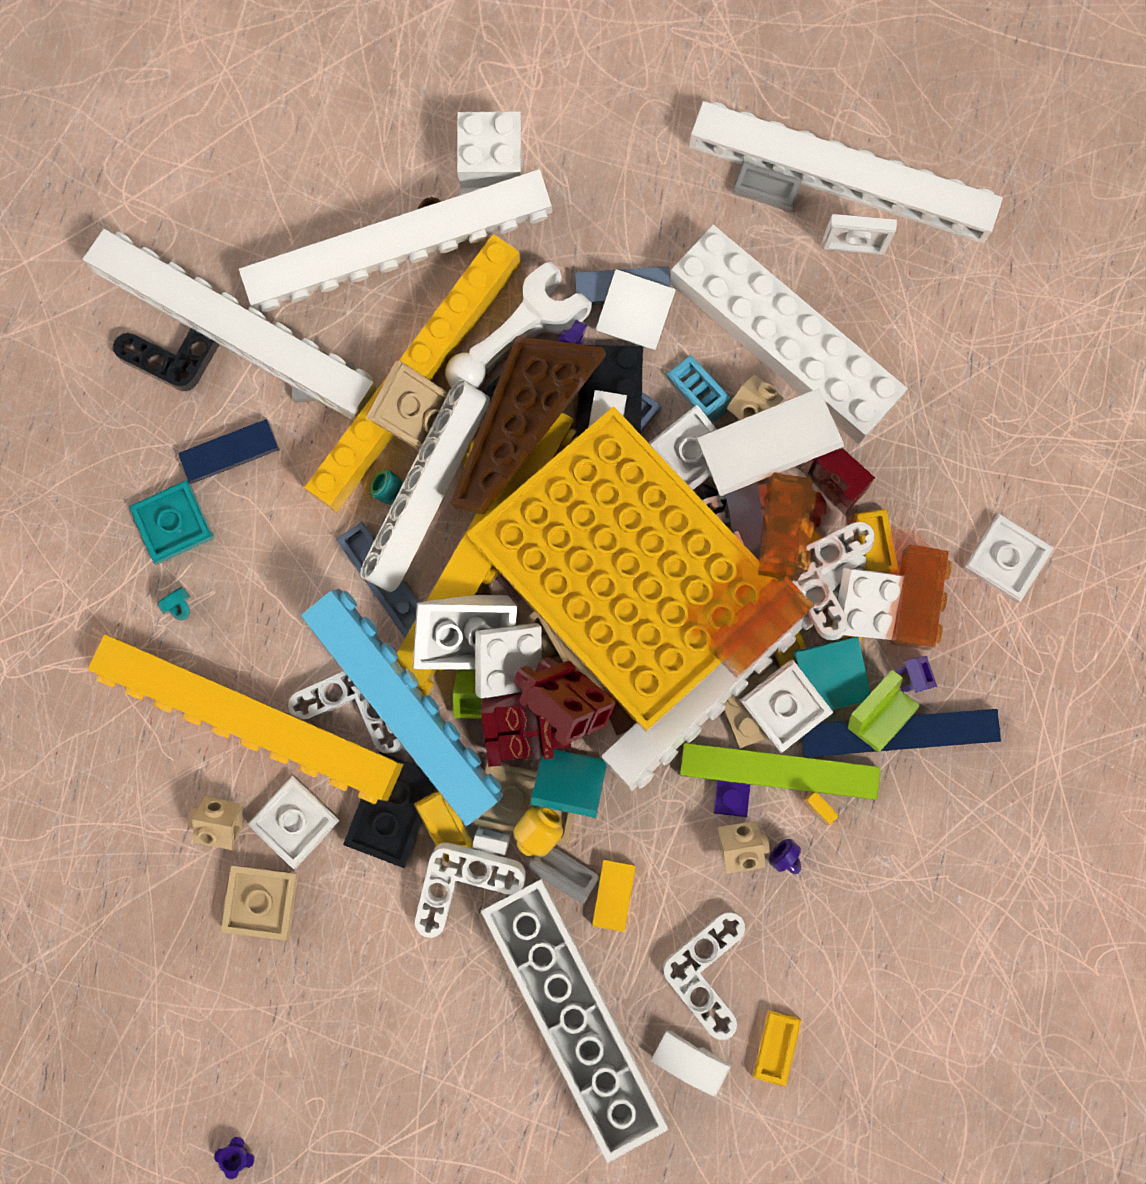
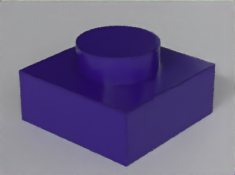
M575 320L569 331L566 329L562 331L558 342L581 345L587 325Z
M717 781L713 813L747 818L751 784Z

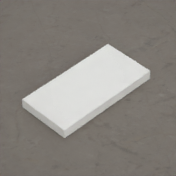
M819 388L697 438L720 496L844 447L843 440Z

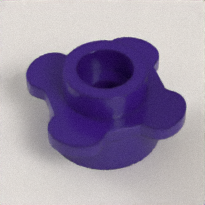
M241 1137L232 1138L228 1146L217 1149L214 1154V1160L228 1179H235L242 1169L250 1168L255 1161L254 1155L248 1153L244 1147V1140ZM232 1155L237 1156V1161L232 1160Z

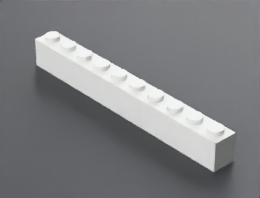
M702 102L691 133L689 145L691 149L740 165L744 161L801 179L802 185L981 243H985L991 234L1003 197L995 195L991 190L975 189L966 186L957 179L947 180L935 176L933 172L926 169L916 170L905 166L904 163L898 160H885L876 157L867 150L857 151L845 147L839 141H826L817 138L808 131L798 132L786 128L784 124L777 121L767 122L758 119L749 112L739 113L727 109L725 105L718 102Z
M538 169L239 268V272L250 305L257 310L261 309L262 312H267L279 308V302L289 299L292 302H298L309 298L310 292L319 289L321 292L335 290L339 287L338 283L349 279L352 283L365 280L369 277L368 273L379 269L381 273L397 269L399 267L398 263L410 260L411 263L423 261L428 258V253L440 250V253L453 251L458 248V243L470 240V243L483 241L488 238V233L498 230L500 233L511 232L518 228L517 224L528 220L531 224L541 222L548 218L547 214L553 212L541 171Z
M103 229L83 258V261L93 273L198 333L207 336L219 345L352 421L355 420L376 391L373 377L364 370L357 368L354 371L345 366L346 362L333 353L327 356L320 352L319 347L307 338L297 339L292 336V331L278 322L275 325L269 323L261 312L252 307L246 310L239 306V302L226 292H222L221 295L211 290L212 286L199 277L192 279L186 276V272L180 266L173 262H169L168 265L158 260L159 256L147 247L142 249L132 245L133 242L120 232H116L114 235Z
M850 543L844 545L845 553L849 552L848 545ZM825 546L821 549L820 555L823 559L832 561L839 556V551L833 546ZM814 555L811 557V562L802 565L798 569L801 574L806 573V566L814 561L816 568L820 567L816 563ZM862 555L823 574L837 600L843 568L864 570L865 556ZM789 580L784 582L782 586L793 598L647 732L636 723L601 756L604 763L631 791L637 786L641 789L647 785L654 777L652 772L661 763L665 766L671 762L678 754L676 749L685 740L688 743L694 740L702 730L700 726L708 718L714 720L723 712L726 707L724 703L732 694L735 697L741 695L749 686L748 680L756 672L759 675L765 672L773 662L771 658L779 650L782 652L788 650L796 640L794 636L802 628L808 630L813 626L810 617ZM811 588L806 593L807 599L812 603H820L826 597L824 591L820 588Z

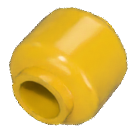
M532 807L528 809L513 831L517 841V848L527 856L535 855L542 857L549 854L563 835L560 816L550 808Z

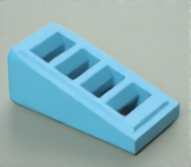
M692 355L666 374L692 407L698 405L712 424L729 411L726 408L731 402L730 396ZM691 370L696 372L686 381L682 382L680 380ZM702 379L703 382L692 391L689 390V388ZM709 389L712 391L702 400H698V398Z

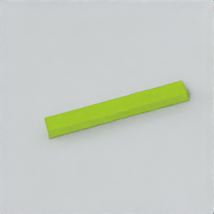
M683 743L680 776L877 800L880 767Z

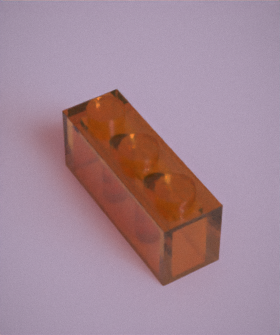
M773 472L766 486L758 575L798 581L804 570L808 571L811 562V551H807V541L811 540L814 522L809 521L810 511H813L816 502V492L811 491V478Z
M908 545L903 550L900 575L904 576L890 644L928 651L934 648L936 643H940L943 625L938 624L940 611L944 612L947 604V593L943 592L944 581L949 579L952 569V561H948L949 551L916 545Z
M787 576L779 583L775 579L770 581L760 591L763 598L754 605L749 601L735 614L739 620L733 626L729 627L725 623L711 636L715 642L709 647V650L735 678L741 675L815 606Z

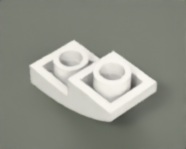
M671 1030L665 1032L651 1062L673 1076L712 1096L717 1095L731 1065L704 1047L698 1049Z

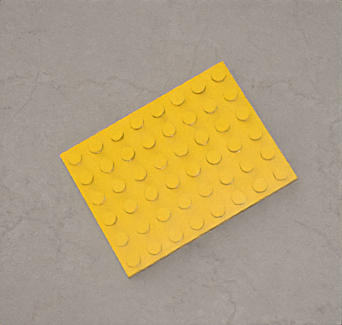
M614 406L466 533L474 545L645 732L793 598Z

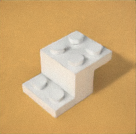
M458 112L457 174L461 195L523 175L521 112Z

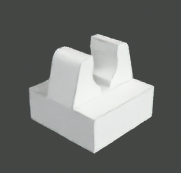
M479 826L472 848L494 855H505L511 833Z

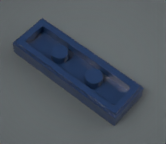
M265 419L179 452L178 455L188 482L193 484L279 451L280 448L269 420Z

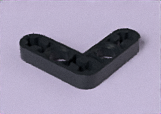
M191 328L176 355L131 333H124L118 336L114 341L113 351L123 363L177 390L189 391L198 384L219 344ZM205 342L206 350L200 356L191 354V347L194 343ZM125 345H133L137 351L142 353L141 357L139 358L136 354L129 351L126 353L123 347ZM155 355L163 356L164 362L160 368L154 370L149 368L148 363L151 357ZM188 358L191 362H193V363H195V364H197V365H196V366H193L191 363L188 364V363L185 361V359ZM186 371L189 374L188 379L182 378L180 380L177 374Z

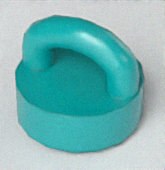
M388 469L379 471L370 484L371 497L385 504L393 505L403 485L401 478Z
M180 587L162 598L157 606L163 615L170 612L175 619L183 621L190 615V608L186 601L191 596L185 588ZM178 606H180L182 612H179V610L177 609Z

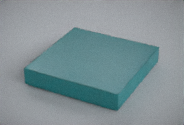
M188 480L129 506L152 562L156 565L214 539Z
M850 636L793 651L795 663L831 710L863 702L869 696L870 688L858 636Z
M554 750L553 759L541 757L530 804L596 818L607 765L602 759Z

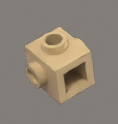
M753 375L741 386L726 409L738 417L740 421L779 405L784 397L778 393L773 385L763 382L756 375Z
M204 796L199 807L193 808L189 818V827L193 828V842L232 850L243 827L242 804Z
M757 821L718 827L720 852L726 874L765 868L764 854L770 853L769 841L766 833H760Z

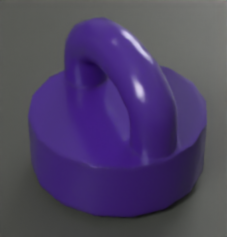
M792 839L781 841L769 855V864L778 872L787 869L792 874H799L802 869L798 858L801 852L800 846Z

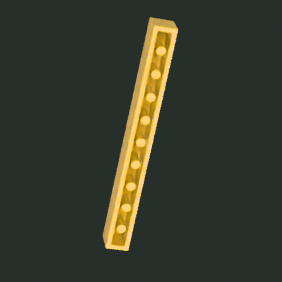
M492 234L399 361L434 383L449 360L454 356L521 265L519 251ZM386 378L304 487L311 496L335 513L339 511L394 437V435L366 418Z
M561 413L485 514L476 513L466 533L559 454L564 446L567 447L574 441L577 431L574 430L575 420ZM466 533L427 601L480 595L485 585L490 587L494 582L498 570L467 537ZM415 620L397 651V662L404 670L408 669L415 675L419 682L417 687L426 696L431 693L435 683L431 680L437 669L413 668Z
M105 634L87 669L97 674L96 681L112 688L115 687L116 683L125 686L124 693L139 700H143L144 696L155 700L153 706L168 713H171L173 708L183 712L182 719L200 726L202 721L213 725L210 731L219 736L229 739L230 735L233 734L242 738L239 743L240 745L257 752L260 747L271 751L269 758L286 765L289 760L300 764L299 771L316 778L318 773L330 777L328 784L344 791L347 790L348 786L360 791L358 794L359 798L376 804L378 799L388 801L404 765Z

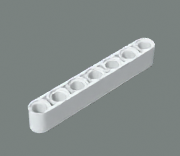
M463 379L457 381L450 389L361 567L360 574L363 579L388 592L396 590L402 582L489 406V396Z

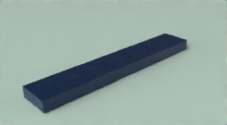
M998 709L913 715L881 751L1001 742ZM849 721L819 723L801 737L804 758L880 751H876L848 729Z

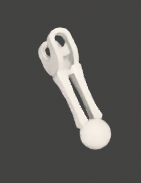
M552 262L541 265L526 277L523 284V302L514 314L484 341L470 348L469 353H459L449 360L445 369L448 384L452 388L457 381L463 379L479 389L485 380L486 374L488 375L501 360L509 355L516 336L534 338L544 332L561 334L564 329L569 331L575 320L582 322L591 312L592 303L584 295L578 293L563 301L551 299L550 295L561 282V272Z

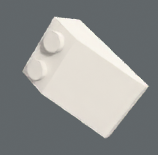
M471 595L418 602L413 668L475 669V631L515 626L517 605L508 595Z

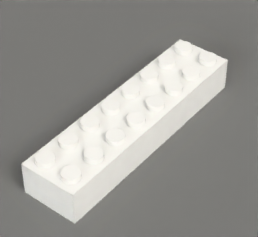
M712 225L671 269L670 284L800 395L819 388L835 425L859 445L907 391L908 388L715 225Z
M541 878L520 891L484 908L481 913L607 1163L669 1130L667 1120L544 880Z

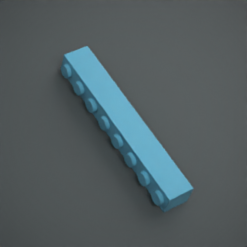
M341 589L331 590L300 616L464 824L468 826L503 797V794L500 792L502 790L500 783L492 774L487 775L480 767L481 760L475 751L470 747L466 749L458 739L460 733L451 722H445L438 713L440 709L437 703L429 695L424 696L417 687L419 682L415 675L408 669L404 670L397 662L398 655L388 643L383 644L378 638L376 626L369 618H363L356 610L357 603L347 591L342 592Z

